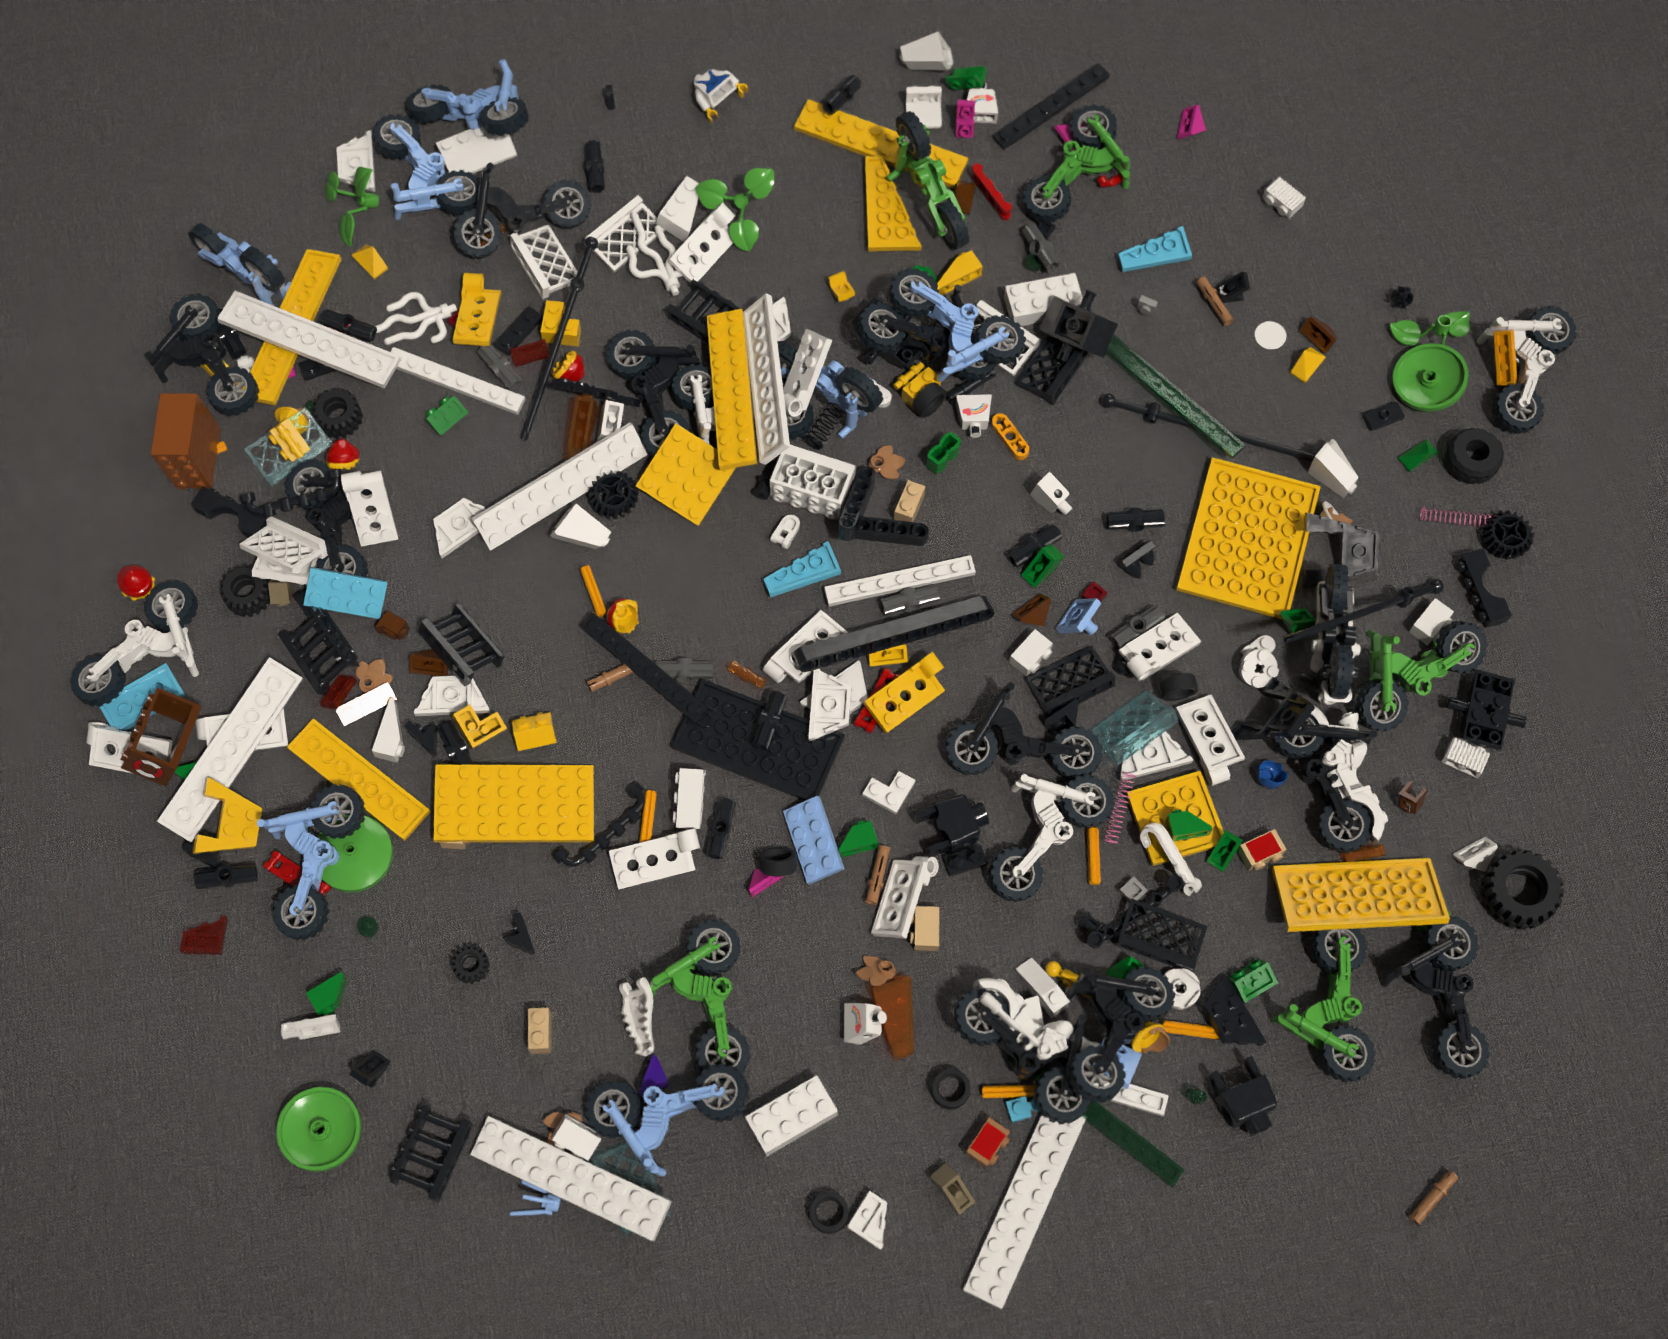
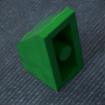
M1052 544L1043 547L1021 576L1036 588L1055 571L1065 556Z
M1173 810L1166 818L1168 832L1173 842L1209 836L1213 830L1210 824L1189 811Z
M863 820L852 826L839 848L841 858L878 848V841L872 821L867 822Z
M342 971L306 992L320 1017L332 1015L336 1011L335 1009L340 1006L347 978Z

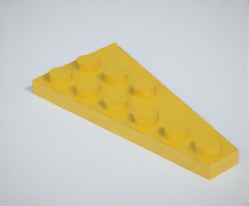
M865 156L868 251L922 250L905 206L898 195L895 183L893 181L889 182L886 178L890 172L883 156Z

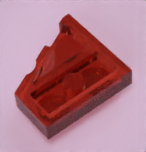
M222 916L219 921L209 924L207 922L198 928L184 931L180 946L181 954L222 955L228 918Z

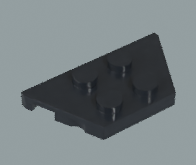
M1227 974L1223 975L1211 992L1210 997L1202 1006L1212 1027L1223 1044L1237 1043L1239 1045H1247L1251 1043L1257 1044V1046L1264 1045L1266 1040L1230 982Z

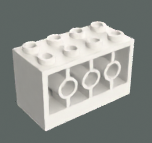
M790 445L788 449L780 454L771 476L770 497L777 502H786L796 508L808 509L809 512L814 514L820 513L830 519H838L842 515L855 482L856 466Z

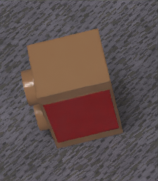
M989 1117L965 1155L985 1169L988 1165L993 1166L999 1157L996 1153L1000 1147L1004 1149L1010 1141V1138L1007 1137L1010 1131Z

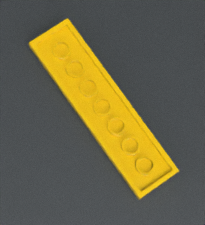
M314 718L287 746L288 750L331 784H336L337 786L343 784L356 791L363 799L366 811L403 841L413 833L431 812L430 809Z

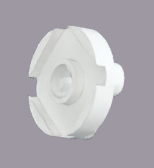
M1253 649L1245 653L1241 658L1239 675L1243 682L1256 688L1265 687L1279 673L1275 657L1266 650ZM1256 664L1262 665L1260 673L1254 671Z
M1183 968L1172 969L1165 974L1169 978V983H1172L1174 987L1172 990L1175 992V998L1173 999L1174 1004L1172 1008L1184 1010L1191 1007L1200 996V983L1197 976L1190 970ZM1175 985H1184L1183 990L1185 992L1177 993Z

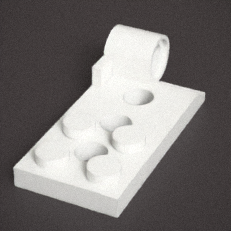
M723 202L704 219L668 259L690 284L692 279L699 281L733 243L727 224L735 215ZM712 231L718 234V240L712 239ZM701 243L707 246V252L700 250ZM690 255L695 257V265L689 262Z
M806 329L802 336L799 349L783 389L786 413L794 417L807 409L832 343L831 339L809 329Z
M361 471L341 474L343 490L350 504L360 545L366 546L397 540L398 533L382 472L376 471L361 474ZM364 489H369L372 493L365 496L361 492ZM374 506L376 510L368 512L366 507ZM372 522H378L380 523V527L372 528L370 524Z
M820 610L770 658L764 666L763 672L776 683H780L787 675L800 683L814 670L809 672L800 671L797 663L792 660L793 652L807 644L816 643L849 632ZM824 632L827 634V637L820 638L817 634Z
M1176 613L1127 643L1119 650V653L1128 662L1126 666L1140 681L1197 647L1201 640L1182 617ZM1171 634L1176 635L1179 640H1178V641L1172 640V639L1170 638V635H1171ZM1156 643H1161L1165 649H1158ZM1141 652H1147L1150 658H1145Z
M1212 695L1176 707V713L1200 757V764L1204 769L1208 784L1214 786L1230 780L1227 766L1245 760V757ZM1203 715L1207 720L1201 722L1196 717ZM1212 731L1215 733V736L1207 737L1205 732ZM1221 747L1224 752L1216 753L1213 748Z
M284 708L272 724L271 732L264 736L255 751L288 746ZM230 714L197 719V739L206 740L208 747Z
M90 722L86 743L91 745L89 765L131 773L121 769L123 761L120 758L128 745L127 741L132 732L121 731L116 727H111L101 722ZM141 735L136 749L144 753L149 751L154 757L167 762L171 753L172 740ZM108 744L115 746V754H111L108 751Z
M696 829L610 850L609 854L618 890L694 871L695 866L691 851L700 848ZM667 851H676L677 859L675 861H668L666 859ZM649 855H655L658 858V863L655 866L647 864L646 859ZM630 860H636L639 863L636 871H630L627 868V863Z
M915 856L912 861L893 860L871 934L879 937L907 938L922 885L928 886L930 877H934L938 872V861L935 857ZM908 877L907 882L903 884L904 879ZM902 895V899L897 903L898 898Z

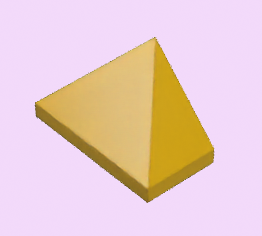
M365 244L352 254V257L373 279H376L388 270V267L373 246Z
M1310 347L1304 350L1290 374L1306 383L1326 356Z
M906 644L869 654L870 667L908 662Z

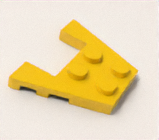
M207 778L205 780L203 797L223 801L217 837L195 836L193 854L254 848L259 831L257 821L261 819L262 808L215 780Z

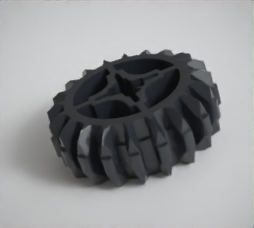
M611 470L609 475L603 472L604 477L597 476V481H592L593 486L589 487L590 494L588 497L590 505L594 507L596 513L599 512L601 517L606 514L608 519L611 515L614 516V519H617V515H621L624 518V513L630 514V508L635 509V503L638 502L637 496L639 491L637 490L636 483H633V478H628L626 473L621 476L619 470L616 474ZM623 487L629 492L627 497L622 493ZM600 493L605 497L604 503L599 499Z
M1501 510L1498 514L1495 513L1491 518L1487 519L1486 524L1483 526L1482 537L1485 538L1483 544H1489L1487 550H1493L1492 555L1498 553L1499 559L1504 555L1507 560L1512 556L1515 560L1518 556H1523L1529 551L1530 546L1534 542L1533 537L1535 533L1531 532L1533 526H1528L1529 520H1523L1524 515L1518 517L1517 511L1511 514L1509 510L1505 513Z

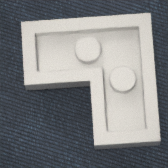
M898 771L889 787L872 778L862 796L897 814L916 780Z

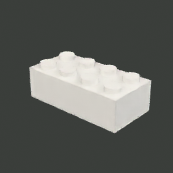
M1066 274L1005 286L1004 300L1009 318L1014 319V322H1018L1021 326L1043 322L1054 295L1075 305H1080L1083 297L1076 274Z
M815 1076L747 1115L745 1119L767 1157L836 1117L838 1111L818 1076Z

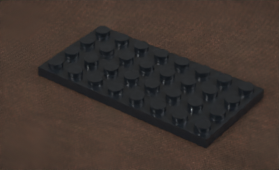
M702 679L695 697L709 707V709L698 723H695L687 715L685 716L672 744V749L804 801L820 796L845 734L834 731L809 741L810 720L783 710L780 726L777 732L774 733L770 748L764 751L757 749L755 746H752L758 729L761 712L765 710L767 704Z

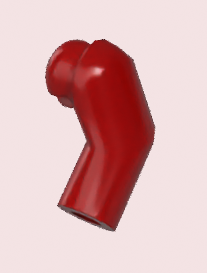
M1118 173L1110 179H1106L1105 175H1101L1097 178L1100 187H1114L1122 182L1123 178Z

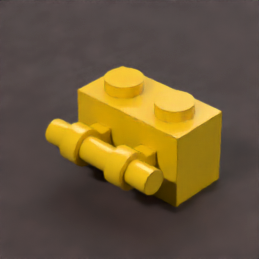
M921 362L911 366L909 371L905 375L898 377V381L893 384L897 390L903 387L902 400L911 408L916 396L927 385L935 382L941 386V381L938 380L939 375L929 366L923 372H920L924 368Z
M285 418L268 430L270 434L268 436L269 440L273 445L277 444L281 449L279 453L285 461L293 462L310 450L289 418Z
M539 712L534 716H520V719L512 720L518 751L556 743L551 712Z

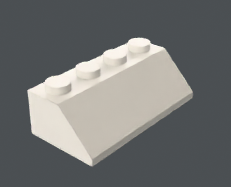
M483 126L477 129H469L436 142L438 152L444 157V166L448 173H451L453 170H464V172L469 171L473 174L483 170L489 162L495 165L517 156L510 135L493 136L491 133L487 134Z

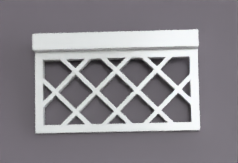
M636 196L587 236L596 238L599 244H608V252L599 251L598 248L593 250V252L613 272L630 260L628 253H622L623 245L633 246L636 254L641 251L639 247L635 249V246H638V242H635L636 234L638 235L635 225L634 230L623 229L626 222L633 223L631 212L639 213L643 210L647 214V220L640 219L641 223L647 224V231H645L646 246L658 237L656 232L649 231V224H656L658 218L643 204V200L639 196ZM621 233V241L610 240V235ZM623 234H634L633 242L623 241ZM610 244L621 245L620 253L610 252ZM609 256H619L620 262L614 266L609 261Z
M549 225L521 235L517 233L510 235V247L542 299L548 298L549 293L569 286L572 279L564 278L565 272L571 273L576 277L577 270ZM547 232L549 239L541 238L539 235ZM531 239L534 242L533 245H528L523 240ZM537 241L546 244L545 249L535 247ZM549 245L558 249L557 253L548 251ZM533 251L541 253V259L533 257ZM545 255L554 257L553 263L543 260ZM556 260H564L566 262L565 267L555 264ZM541 264L551 267L549 273L540 269ZM553 268L563 271L561 276L551 274ZM549 278L558 280V284L550 286Z
M982 300L976 305L978 315L984 318V321L986 318H992L994 315H998V317L1003 315ZM981 324L974 325V329H978ZM1021 326L1020 328L1025 332L1024 337H1026V341L1024 344L1028 351L1016 358L1017 365L1013 370L1003 365V363L996 364L1013 377L1031 353L1039 347V338Z
M272 516L266 520L267 526L239 544L240 549L292 573L316 557L323 559L328 556L323 539ZM271 541H272V543H269V544H262L263 542H271ZM284 547H285V549H283V550H275L276 548H284ZM272 549V551L262 552V550ZM298 553H299V555H297V556H289V557H288V555H290V554H298ZM285 555V557L275 558V556ZM289 562H297L294 565L288 564Z

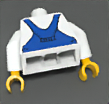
M710 69L704 75L698 74L694 78L696 101L702 110L707 112L709 123H712V118L710 117L712 115L718 119L717 111L711 110L710 107L714 108L736 88L738 89L737 95L739 97H744L743 91L748 92V86L744 83H738L739 80L729 71Z

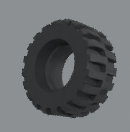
M1514 850L1512 853L1507 852L1503 854L1487 869L1481 882L1482 886H1484L1481 889V896H1485L1483 903L1485 907L1489 906V914L1498 917L1496 921L1501 924L1506 922L1507 927L1512 929L1518 926L1519 930H1525L1527 927L1532 929L1539 924H1543L1555 914L1557 908L1562 903L1560 898L1564 896V889L1560 888L1563 885V880L1557 876L1559 871L1557 868L1553 869L1551 867L1552 862L1549 859L1543 860V855L1539 853L1532 855L1530 850H1525L1523 853H1521V850ZM1509 875H1523L1534 883L1538 892V901L1535 905L1520 904L1509 895L1506 888V878Z

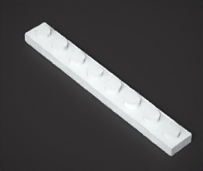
M395 347L391 350V353L401 357V361L396 369L516 415L519 414L525 402V396Z
M969 555L824 587L828 606L830 607L899 592L907 588H917L973 576L976 571L972 557Z

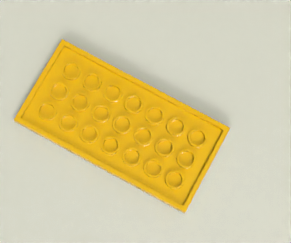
M435 765L434 842H594L593 765Z
M1431 858L1273 866L1272 872L1288 932L1448 924L1450 920Z

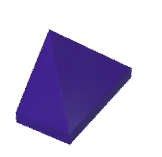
M652 1055L639 1091V1096L643 1099L644 1092L651 1086H656L661 1090L670 1086L655 1055Z

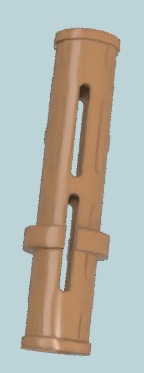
M1205 276L1198 279L1196 284L1203 292V297L1209 301L1223 322V325L1231 324L1234 318H1232L1218 297L1217 290L1212 288Z
M623 664L611 671H604L601 673L602 675L586 682L590 691L594 692L606 685L610 686L612 682L634 671L626 664Z
M878 846L871 880H868L869 888L865 903L869 905H877L880 889H883L884 884L882 881L891 850L887 846Z
M1447 1170L1438 1183L1435 1182L1432 1185L1433 1189L1409 1215L1410 1220L1420 1225L1437 1203L1448 1195V1190L1459 1179L1454 1172L1451 1173V1170Z

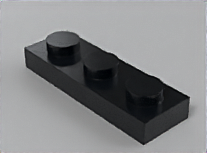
M528 306L494 343L495 348L509 357L543 320V315Z

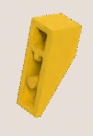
M972 250L967 253H961L937 283V290H939L940 295L943 296L954 290L955 285L962 286L982 276L983 266Z

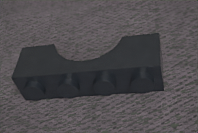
M202 486L191 503L196 513L210 520L221 514L237 516L239 518L238 528L242 535L247 538L267 526V517L264 516V513H251L245 504L236 503L232 497L227 495L224 497L213 488L207 489Z
M1484 548L1462 554L1457 561L1459 571L1463 573L1466 588L1471 592L1472 603L1478 609L1480 621L1484 623L1485 628L1506 623L1512 614L1505 598L1491 595L1485 589L1482 582V576L1490 566Z

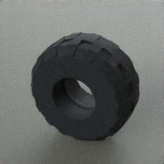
M1478 428L1464 429L1456 434L1447 446L1445 453L1446 466L1450 473L1458 478V480L1468 484H1481L1492 479L1503 463L1504 451L1500 441L1492 433ZM1466 451L1476 452L1480 455L1482 461L1471 459Z

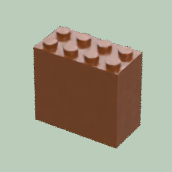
M160 393L151 456L175 488L181 490L187 488L200 490L202 486L212 488L218 450L217 444L219 443L221 428L198 394Z

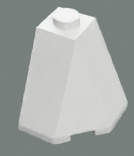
M939 32L900 47L902 53L900 54L901 62L903 65L906 64L910 70H948L953 65L951 49Z
M1332 439L1314 457L1308 473L1345 498L1348 493L1352 494L1357 488L1356 482L1359 477L1337 442Z
M575 504L562 516L554 527L556 530H553L550 536L588 548L598 549L601 546L605 547L609 542L610 538L608 536L611 534V531L578 504Z

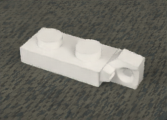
M325 1015L323 1017L281 1024L283 1039L299 1037L301 1040L340 1032V1024L336 1015Z

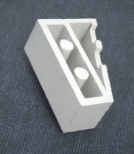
M688 176L685 177L661 210L656 222L657 225H660L683 242L689 236L699 198L695 190L699 183Z
M680 768V772H676L675 783L679 784L678 792H675L674 795L677 811L673 812V823H676V828L701 829L706 770Z

